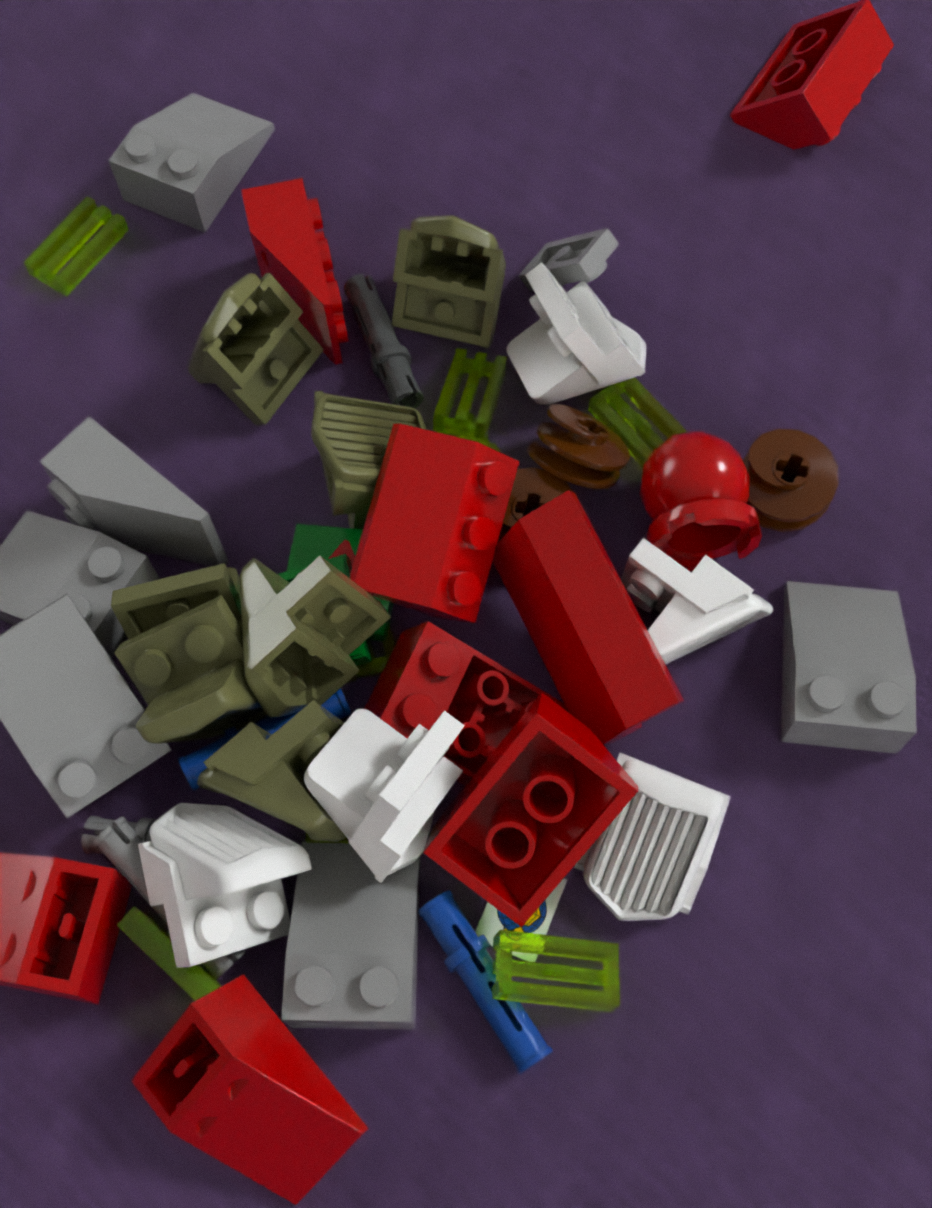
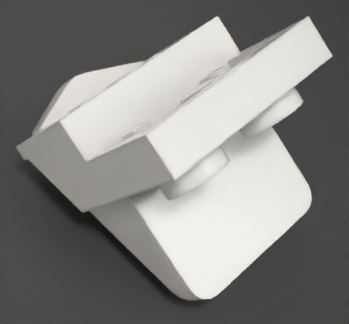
M542 262L525 274L535 292V295L529 301L541 319L515 337L508 344L506 350L529 396L536 403L541 405L554 404L637 376L640 377L646 372L644 369L647 348L645 341L637 332L611 316L606 306L585 280L567 292Z
M645 538L640 541L629 555L621 577L623 585L636 606L647 612L656 609L661 613L648 629V632L665 665L773 612V607L769 602L759 595L751 594L754 589L706 554L691 573Z
M362 708L357 709L309 764L304 774V782L308 790L348 838L349 844L374 873V878L380 883L383 882L387 875L414 863L423 853L434 810L463 772L462 769L445 758L444 755L465 725L446 711L441 714L430 730L419 724L407 739L371 711Z
M619 753L617 762L638 785V792L576 863L574 868L583 871L584 880L588 888L620 921L664 920L673 917L679 911L689 915L708 869L731 796Z
M179 803L151 825L149 829L151 841L138 844L150 906L164 904L176 968L192 967L289 934L290 918L281 878L312 869L309 854L303 846L228 806Z

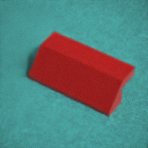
M568 490L520 518L498 542L492 561L568 712L591 729L606 747L642 728V723L684 702L677 685L576 493Z

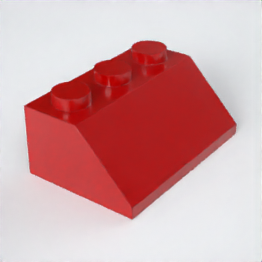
M861 0L793 24L731 112L730 117L733 122L793 150L814 144L818 147L823 146L835 139L840 133V126L850 111L860 103L862 93L872 78L881 71L882 63L894 47V43L870 0Z
M401 423L393 424L349 578L374 597L434 618L475 623L520 461L476 441Z
M541 692L433 825L423 853L522 927L638 792V785L591 729Z

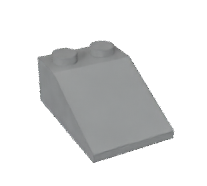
M192 93L134 125L108 162L124 201L206 232L274 132L275 127L274 123Z
M90 416L39 461L51 479L46 488L66 508L63 514L72 524L101 532L135 550L207 566L223 563L226 565L229 562L208 512Z
M26 511L0 546V619L15 626L67 593L112 658L115 650L126 637L121 624L111 608L112 592L160 578L148 557L101 532Z
M786 581L784 585L781 742L897 754L917 733L916 675L898 591Z
M67 593L0 634V720L33 772L66 818H69L171 751L168 743L153 744L145 741L135 726L146 709Z
M302 842L301 846L309 854L312 869L297 874L285 956L281 1020L292 1028L415 1030L420 857L414 863L387 875L383 882L380 883L374 878V873L349 842Z

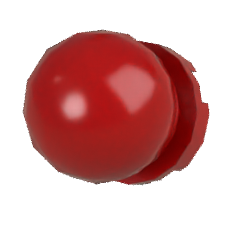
M702 431L675 434L651 451L643 465L640 497L652 521L648 528L647 541L690 572L695 569L705 554L713 560L714 558L726 556L737 551L739 560L745 558L759 546L762 539L758 515L752 506L746 504L749 498L750 475L739 452L729 442Z

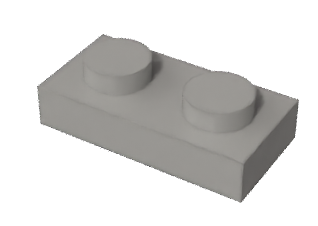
M608 228L548 242L518 277L529 291H533L525 274L542 262L562 286L584 280L586 283H589L605 271L608 265L606 260L619 243Z

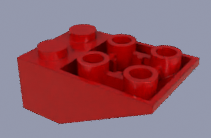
M303 178L242 189L249 230L261 276L263 277L265 273H271L303 311L298 320L324 349L323 353L335 365L343 364L339 343L349 342L343 316L340 291L333 274V263L328 241L324 236L323 230L315 232V230L324 229L317 197L307 199Z
M429 621L401 633L364 708L371 711L407 739L419 724L430 730L444 711L465 725L444 755L445 758L463 770L456 781L467 785L541 692L567 711L565 704Z
M0 852V985L98 1005L132 885L114 868L57 857Z
M244 974L192 1002L131 1080L170 1133L295 1205L302 1201L369 1129Z

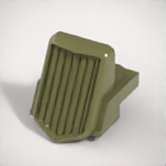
M454 215L417 217L411 222L410 229L400 228L393 281L397 282L392 325L489 348L493 343L506 270L503 249H500L495 236L489 231Z
M249 273L223 292L199 334L188 362V371L198 383H216L254 425H266L324 349L298 320L303 311L271 273H265L261 279L256 274Z
M315 391L311 438L320 453L333 516L347 514L350 528L363 529L393 424L401 423L426 429L423 417L417 409L412 407Z
M321 556L317 557L307 568L299 572L290 583L253 558L243 567L240 574L246 682L268 717H280L297 713L313 700L322 705L359 672V669L349 655L389 620L391 616L380 601Z
M225 563L114 590L112 592L111 608L128 639H131L222 595L242 628L240 577L235 568H227Z
M222 595L122 642L114 652L148 705L135 727L142 738L149 743L161 744L208 739L225 734L224 730L232 726L239 730L267 715L246 682L242 628Z
M315 700L311 701L273 734L251 722L203 762L207 768L199 774L197 784L200 788L228 795L304 830L311 840H343L346 838L344 833L306 787L304 774L309 764L336 734L344 722Z

